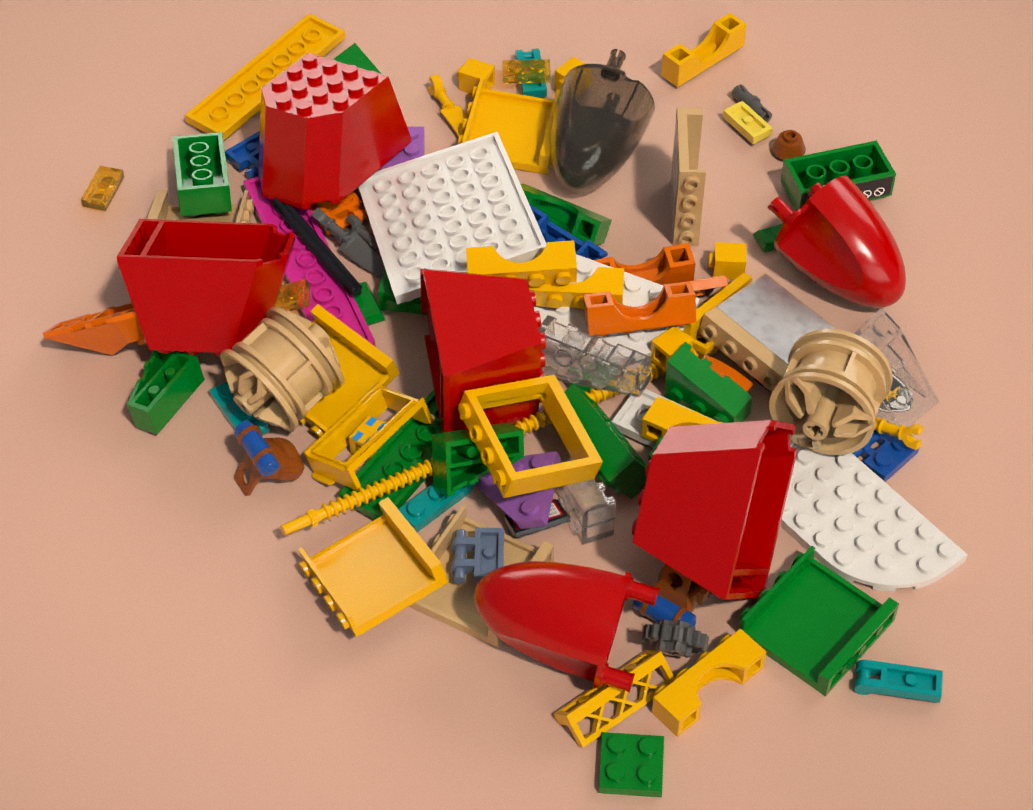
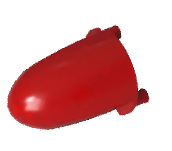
M848 176L838 177L824 186L820 182L816 183L808 191V195L811 197L795 212L780 196L776 197L768 205V209L783 222V227L775 239L774 248L813 282L845 300L867 307L883 308L891 306L902 297L906 286V272L898 245L874 205Z
M528 561L503 566L486 574L475 588L474 602L486 626L506 644L540 662L594 682V688L599 689V686L602 687L605 684L630 693L635 673L609 667L607 661L624 602L628 601L629 598L655 606L660 588L633 581L632 573L628 572L624 576L579 565Z

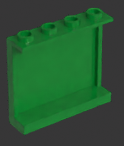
M811 546L804 554L801 552L796 556L792 567L787 572L784 570L778 575L770 590L765 589L762 591L757 599V603L752 608L748 607L743 611L739 622L740 628L766 651L768 657L826 697L894 622L899 603L889 597L882 605L815 560L816 548Z

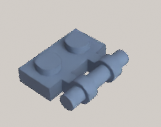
M475 528V537H467V532L463 529L455 531V538L452 540L454 560L451 562V572L454 574L455 583H464L467 573H474V582H479L486 574L504 566V528ZM468 551H475V559H466V553Z

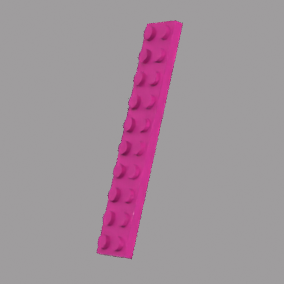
M259 177L243 181L244 189L249 190V199L254 201V210L260 223L274 224L277 226V231L285 235L288 232L295 234L296 239L285 277L304 318L313 322L315 319L310 311L318 304L375 346V340L355 299L349 296L273 207V199L263 196ZM294 207L329 247L316 219L311 215L313 213L311 208L300 209Z

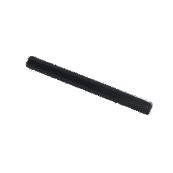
M275 198L273 200V207L349 296L354 298L357 295H361V284L293 206L282 203Z

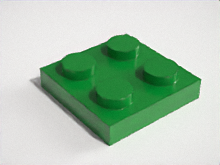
M602 732L599 793L662 798L664 736Z

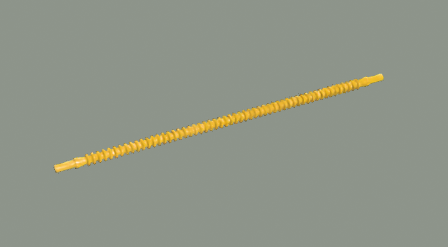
M715 347L707 354L717 353L718 348ZM694 349L692 350V353L699 359L704 358L703 354ZM650 363L648 367L643 366L642 370L631 371L629 376L624 374L622 378H616V382L611 380L609 384L604 383L602 387L597 386L596 390L592 388L589 393L586 391L585 393L599 404L600 400L604 402L606 398L611 399L613 394L618 396L620 392L625 393L626 388L631 390L633 386L637 387L639 384H645L646 380L650 382L653 378L657 379L659 375L664 376L666 372L656 364ZM543 409L542 413L536 412L535 416L529 415L528 419L522 418V422L515 421V426L523 429L525 436V432L530 434L532 429L537 431L539 426L544 428L546 423L551 425L552 421L546 410ZM431 457V461L424 460L423 465L417 463L416 468L410 466L409 471L403 469L402 474L396 472L395 477L389 475L388 480L382 478L380 483L375 481L373 486L367 484L366 489L359 488L358 493L352 491L351 496L345 494L344 499L337 497L336 502L330 500L329 505L323 503L320 509H309L306 511V515L280 525L282 533L286 536L309 525L315 527L325 518L331 520L332 515L338 517L339 512L345 514L346 509L352 511L355 505L360 507L362 502L368 504L369 499L375 501L376 496L382 498L383 493L389 495L390 490L396 492L398 487L403 489L405 484L411 485L413 480L418 482L420 477L425 479L427 474L433 476V459Z

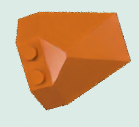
M132 301L129 304L118 307L106 308L102 312L91 315L89 313L57 323L43 332L45 339L112 356L128 343L135 341L138 342V345L147 343Z

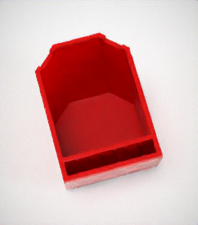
M307 53L261 88L258 175L264 197L273 200L277 198L282 203L300 209L311 208L310 204L331 201V205L340 203L412 142L389 76L379 74L376 71L365 70L355 65H348L337 62L334 59H327Z
M139 219L118 253L117 263L149 350H158L160 353L185 351V353L191 355L199 354L200 352H211L217 356H220L225 349L232 350V347L251 333L263 318H267L266 313L271 307H276L295 243V234L288 232L285 235L278 232L277 226L274 224Z
M426 268L420 269L422 314L427 313L429 335H424L441 431L444 433L468 429L464 420L460 419L458 405L464 391L544 377L542 367H545V356L542 349H546V339L544 332H539V328H541L539 311H534V307H536L534 290H529L528 281L524 278ZM540 399L486 408L483 411L491 425L507 422L514 424L515 421H522V418H528L529 415L535 416L536 412H539V403L541 401Z
M775 420L669 427L654 451L652 459L646 465L645 475L647 480L645 489L639 495L638 504L640 510L638 518L634 520L632 525V535H634L632 543L721 599L758 598L766 588L797 456L796 448H792L790 442V434L793 435L795 433V425Z

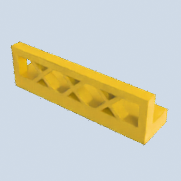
M746 273L741 274L696 309L697 323L685 325L683 331L694 340V350L706 355L716 347L712 341L703 344L696 340V338H704L698 333L704 314L750 284L752 276Z
M646 650L619 669L635 673L632 685L641 686L639 699L630 702L626 700L627 691L603 684L602 687L599 686V689L590 688L553 714L558 724L569 727L579 747L584 748L601 736L602 732H607L653 700L654 693L661 686H668L675 680L661 651ZM659 667L666 680L658 686L649 684L652 671ZM612 700L618 702L615 715L610 719L602 717L605 703ZM586 716L594 718L592 731L583 736L577 723Z

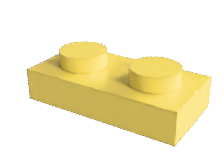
M743 101L723 110V118L752 144L772 135L773 128Z

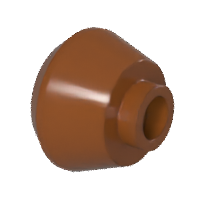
M786 130L781 132L772 145V151L779 159L784 160L803 156L806 147L802 136L798 132Z

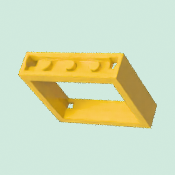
M555 375L464 391L458 405L460 419L464 420L469 430L470 438L478 447L482 462L487 465L493 482L497 484L503 498L595 479L603 461ZM540 399L573 460L515 472L483 409Z

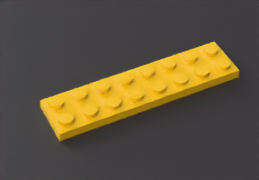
M310 13L307 14L186 113V122L205 133L222 132L224 141L261 110V88L307 53L324 57L346 38L345 31Z

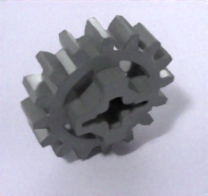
M662 619L660 624L653 623V625L646 624L644 626L642 640L645 643L651 644V646H656V650L661 651L662 654L688 658L691 657V652L704 653L707 651L709 637L707 634L701 633V631H696V627L690 626L688 622Z

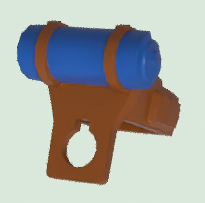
M249 420L240 423L235 428L234 434L239 445L245 449V454L234 479L245 496L251 495L258 481L262 478L285 481L296 480L302 475L305 466L295 446L289 440L280 437L263 438L259 427L253 425ZM246 469H251L250 482L247 485L244 481V473Z
M665 564L658 575V581L653 585V587L660 588L655 606L633 600L632 607L638 610L643 617H648L659 624L660 620L666 619L688 622L690 626L695 627L696 615L692 612L698 604H703L712 593Z

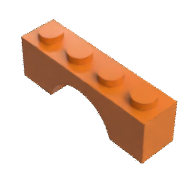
M689 243L663 247L656 257L637 265L621 264L614 257L594 260L613 268H624V272L660 285L694 281L696 263Z
M691 281L664 284L661 292L653 301L638 307L619 303L610 291L583 295L585 324L589 336L601 337L611 333H631L635 330H656L666 326H685L690 323H697L696 294Z

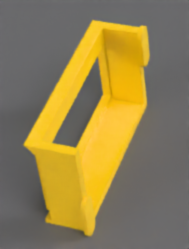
M378 383L304 451L314 472L312 474L313 479L326 485H333L335 482H338L358 491L362 487L354 471L411 417L426 424H431L435 421V416L430 414L424 398L422 397L418 400L383 387L381 383ZM387 408L398 411L346 462L335 459L350 444L349 436L369 415L377 419Z

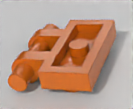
M354 191L337 204L331 205V201H324L310 205L312 212L320 208L328 217L335 219V223L342 229L351 225L350 222L346 221L347 215L357 216L362 223L364 219L368 218L366 209H363V202ZM317 221L319 227L324 230V226ZM324 230V233H325L327 236L330 235V234H332L329 230H328V231H325V230Z

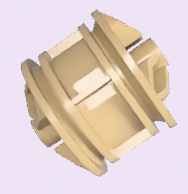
M274 306L267 311V318H263L251 333L232 347V350L225 349L220 354V359L236 404L249 416L253 414L254 418L293 432L299 427L298 420L305 418L307 412L321 398L328 396L333 389L341 388L345 383V379L328 334L315 323L311 325V321Z
M819 329L808 332L794 343L789 353L788 365L783 378L775 386L770 396L769 410L771 417L775 421L794 424L795 433L793 435L790 434V440L803 448L827 455L853 453L863 448L870 441L874 433L875 419L879 406L889 394L892 386V369L884 354L874 344L861 336L838 329Z

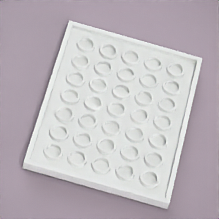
M498 132L376 171L359 186L397 304L421 297L420 269L468 273L466 248L493 246L497 253L508 261L527 262L538 257L546 247L545 239Z

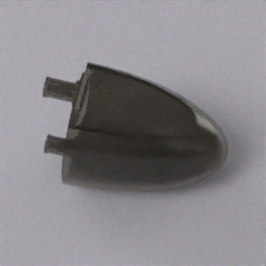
M618 49L611 50L606 65L584 64L574 67L566 74L561 86L552 119L550 154L556 178L568 191L587 193L609 181L633 154L654 114L655 103L649 90L639 80L628 78L626 73L620 70L626 58V54L622 50L619 51L617 57Z

